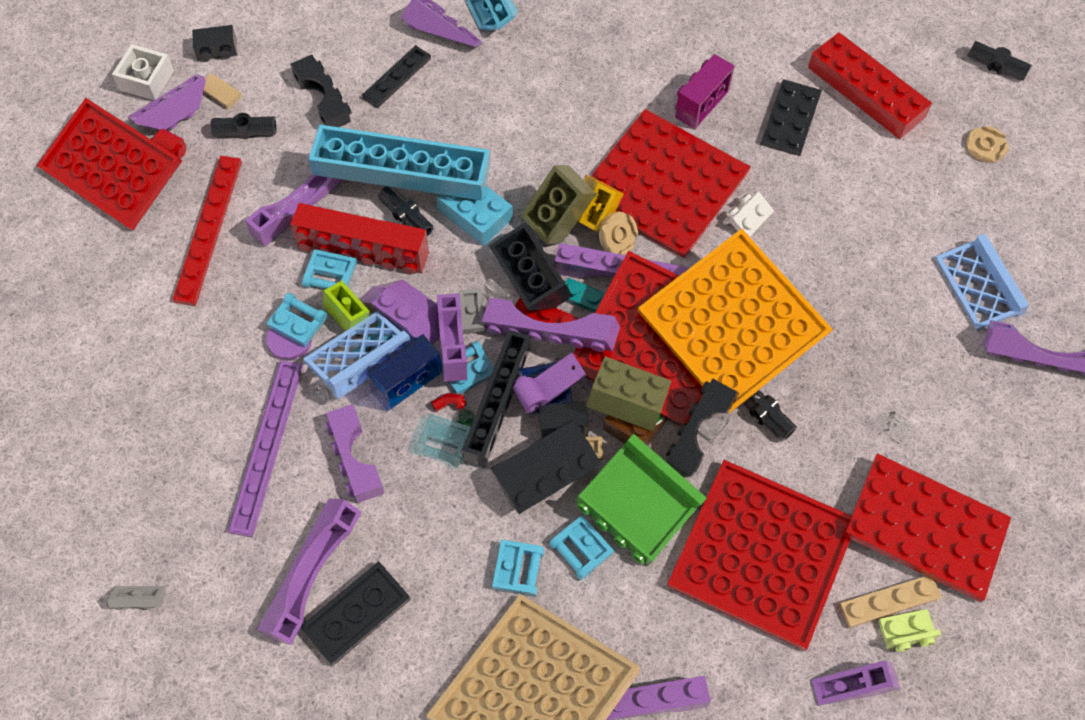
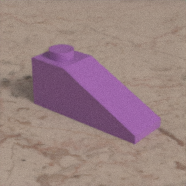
M887 660L812 680L819 706L876 696L900 689L893 663Z

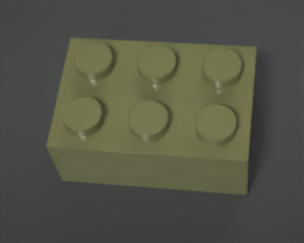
M554 165L520 216L546 244H559L565 240L597 193L569 165Z
M604 357L586 407L654 431L671 380Z

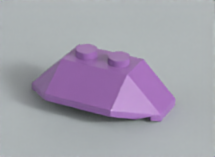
M195 74L127 117L135 124L160 130H171L178 125L177 122L192 117L195 114L194 112L199 109L206 79L202 75Z
M403 279L374 286L360 299L372 314L378 311L397 329L404 330L411 337L412 343L424 352L440 337L437 303Z

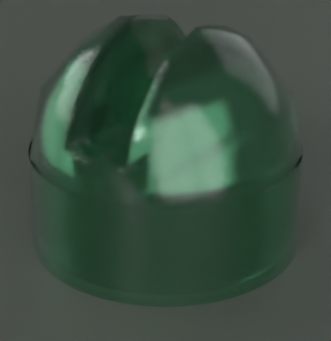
M462 410L457 415L458 426L462 429H470L475 415L470 410Z

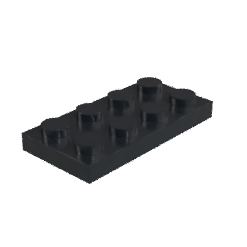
M783 79L760 145L801 156L822 90Z
M378 561L303 623L300 628L327 661L334 666L407 604L411 598Z

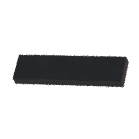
M415 45L362 94L363 99L379 108L431 59V55Z

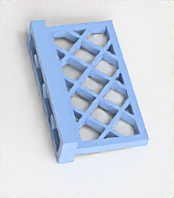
M985 233L977 236L975 241L935 256V260L976 330L988 327L990 320L1001 322L1013 316L1018 317L1026 313L1029 306L1028 302ZM972 248L977 254L976 260L963 257L964 252ZM947 258L958 260L956 268L946 266L943 260ZM960 262L974 265L971 273L958 270ZM976 266L986 269L988 273L986 278L973 274ZM956 274L969 278L966 286L955 282ZM971 279L984 283L982 291L968 287ZM986 284L995 286L998 289L997 296L984 292ZM966 292L979 296L977 304L966 301ZM982 297L995 301L992 309L979 305ZM997 302L1006 304L1010 311L1006 313L995 311ZM977 310L990 314L989 319L979 323L975 316Z
M376 311L303 359L304 363L332 390V394L337 399H340L412 351L410 336L404 330L400 332L382 314ZM377 320L382 324L381 328H369ZM355 334H364L363 340H351V337ZM368 334H380L379 340H367ZM384 334L394 335L390 340H383ZM337 346H345L344 352L332 351ZM361 346L360 352H349V347ZM366 346H377L370 353L365 352ZM318 358H326L325 364H315L313 361ZM331 358H343L341 365L330 364ZM347 358L359 359L352 365H346ZM328 371H340L332 378L327 376Z

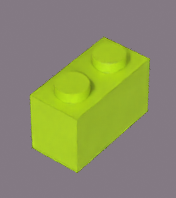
M342 280L324 290L322 306L344 331L369 317V310Z

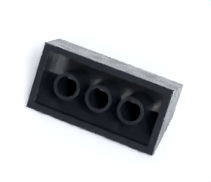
M526 222L489 245L528 310L554 309L573 297Z
M571 420L490 469L511 507L520 514L601 466V463L591 444L575 422Z

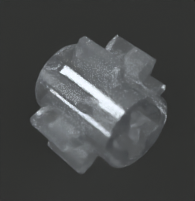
M322 380L315 385L318 391L314 394L321 402L327 399L331 403L337 399L332 394V390Z

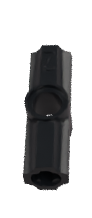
M978 41L974 42L967 55L969 58L986 64L989 71L993 70L996 74L1004 72L1024 81L1032 66L1013 57L1010 50L1005 47L994 49Z
M243 112L236 114L233 118L211 119V133L213 137L238 136L241 139H249L253 135L277 134L275 116L250 117L249 114Z
M385 186L382 188L378 195L379 200L392 212L396 221L399 220L402 225L425 229L427 236L431 234L434 230L432 223L420 213L418 206L412 199H406L395 187Z
M759 390L743 403L749 409L751 417H755L759 421L757 422L759 425H765L782 442L796 431L797 426L780 410V405L772 396H765Z

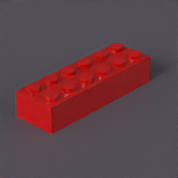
M840 32L816 49L811 55L808 68L898 139L904 137L924 120L931 108V101Z
M298 203L290 223L297 247L307 252L315 249L353 257L367 265L379 264L386 269H402L409 274H422L429 254L427 233L425 229L303 203Z

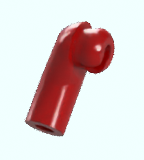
M446 393L432 401L431 405L437 412L451 404H454L455 408L460 410L467 403L461 393Z

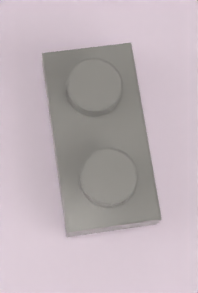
M481 288L459 290L463 334L485 332V326L481 321L483 318Z
M115 586L108 597L109 608L129 609L131 607L153 609L160 607L166 596L165 586Z

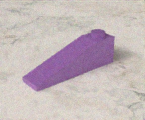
M411 0L401 17L406 21L405 24L414 30L418 29L474 47L480 46L483 43L467 28L463 26L459 28L457 26L458 20L444 15L446 10L433 0Z

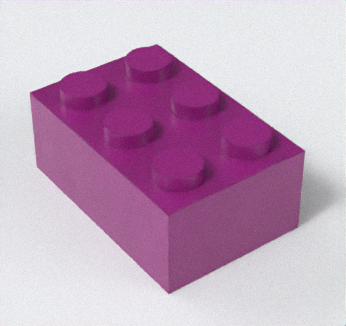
M716 54L709 60L706 59L700 70L691 75L689 82L679 88L677 92L678 101L675 105V118L696 129L729 92L735 65Z

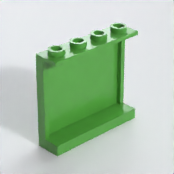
M633 434L582 493L578 495L575 502L577 503V508L583 514H589L596 520L595 524L602 531H608L613 535L614 541L620 547H626L632 552V557L639 564H646L648 566L655 560V557L693 512L706 500V497Z

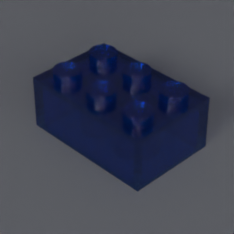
M424 334L412 338L406 346L399 351H393L386 360L380 364L373 365L366 373L371 393L388 412L443 373L440 353Z

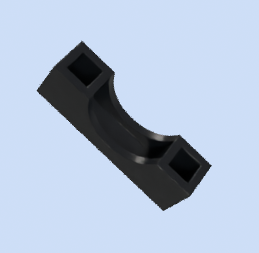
M311 54L290 64L293 76L302 90L313 89L324 95L323 100L317 105L319 117L324 125L341 127L351 122V109L347 102L343 103L339 89H334L330 75H325V70L320 60L316 61Z
M713 378L710 382L706 381L700 391V394L703 395L699 403L694 402L689 411V415H691L689 422L682 424L677 433L680 436L676 445L672 443L666 453V456L669 457L667 463L690 476L695 475L705 457L697 441V433L701 423L713 414H728L739 395V392Z

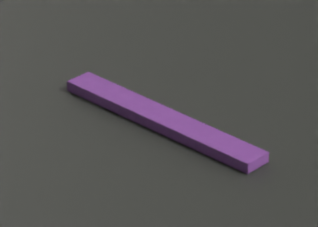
M280 360L228 529L229 534L253 538L303 370V364Z

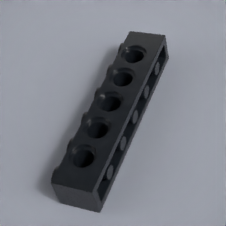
M508 330L463 445L462 457L464 462L486 468L514 394L512 390L514 382L520 378L530 352L531 336Z

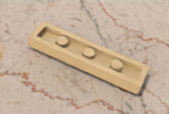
M924 576L839 604L848 628H852L939 600L942 596L935 581Z

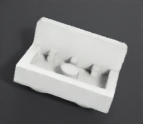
M759 191L743 195L739 199L740 204L737 207L734 206L726 213L727 217L722 221L724 225L731 223L737 231L742 228L750 237L774 212Z

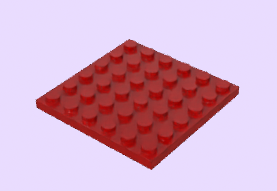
M644 109L591 177L624 193L615 212H624L632 216L639 233L685 259L749 173L751 166Z
M628 251L595 312L597 314L615 316L620 325L613 351L604 350L603 352H598L588 347L576 348L573 354L587 375L585 378L593 382L596 380L604 357L671 380L660 416L682 426L683 423L687 424L691 418L689 411L694 402L699 403L703 396L700 394L702 385L637 311L638 307L678 278L679 275Z
M723 460L666 587L806 652L850 542V539L843 535L851 515L734 463Z

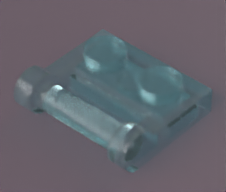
M429 414L414 452L421 456L423 454L452 463L453 467L460 468L463 460L462 448L471 427ZM428 440L455 448L457 451L455 454L426 444Z

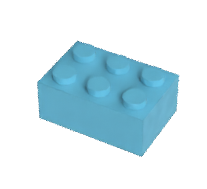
M485 186L482 200L442 194L436 195L437 210L483 246L513 220V206L487 186Z

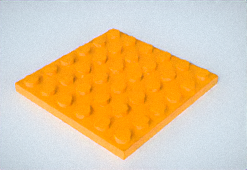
M742 228L638 307L637 310L702 387L706 381L710 382L713 378L739 392L732 408L726 415H729L833 330Z

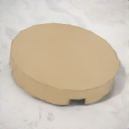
M990 126L973 129L968 134L965 143L970 155L978 161L985 163H994L1001 160L1006 155L1009 143L1005 140L1006 136L998 129Z
M624 212L608 214L603 219L599 228V239L604 250L624 255L634 248L636 243L634 241L638 235V230L632 216Z

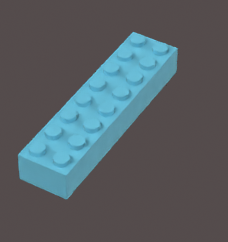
M320 124L308 159L312 175L475 200L483 199L491 165L490 150Z

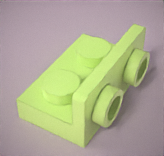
M928 609L878 620L887 650L896 649V652H903L911 649V645L920 644V647H927L935 644V640L941 636L940 630L934 629Z

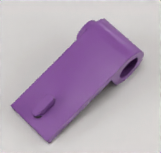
M570 353L536 378L526 376L518 378L514 382L512 390L526 413H532L538 410L539 406L546 405L587 375L574 354Z

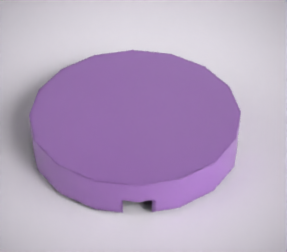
M271 328L267 332L266 342L268 349L274 357L280 360H296L297 357L305 355L312 345V339L304 347Z

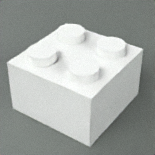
M131 44L112 73V76L120 91L155 100L162 92L174 69L167 54Z

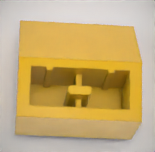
M586 174L583 180L597 195L578 222L599 232L603 219L608 214L616 211L624 193Z

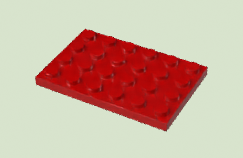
M85 98L37 166L129 229L134 230L177 170L182 160L91 100Z
M877 453L872 461L843 536L981 603L986 598L1011 517Z

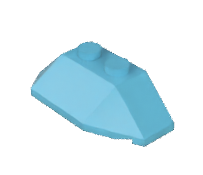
M466 0L480 30L483 31L500 30L514 19L518 13L513 0Z

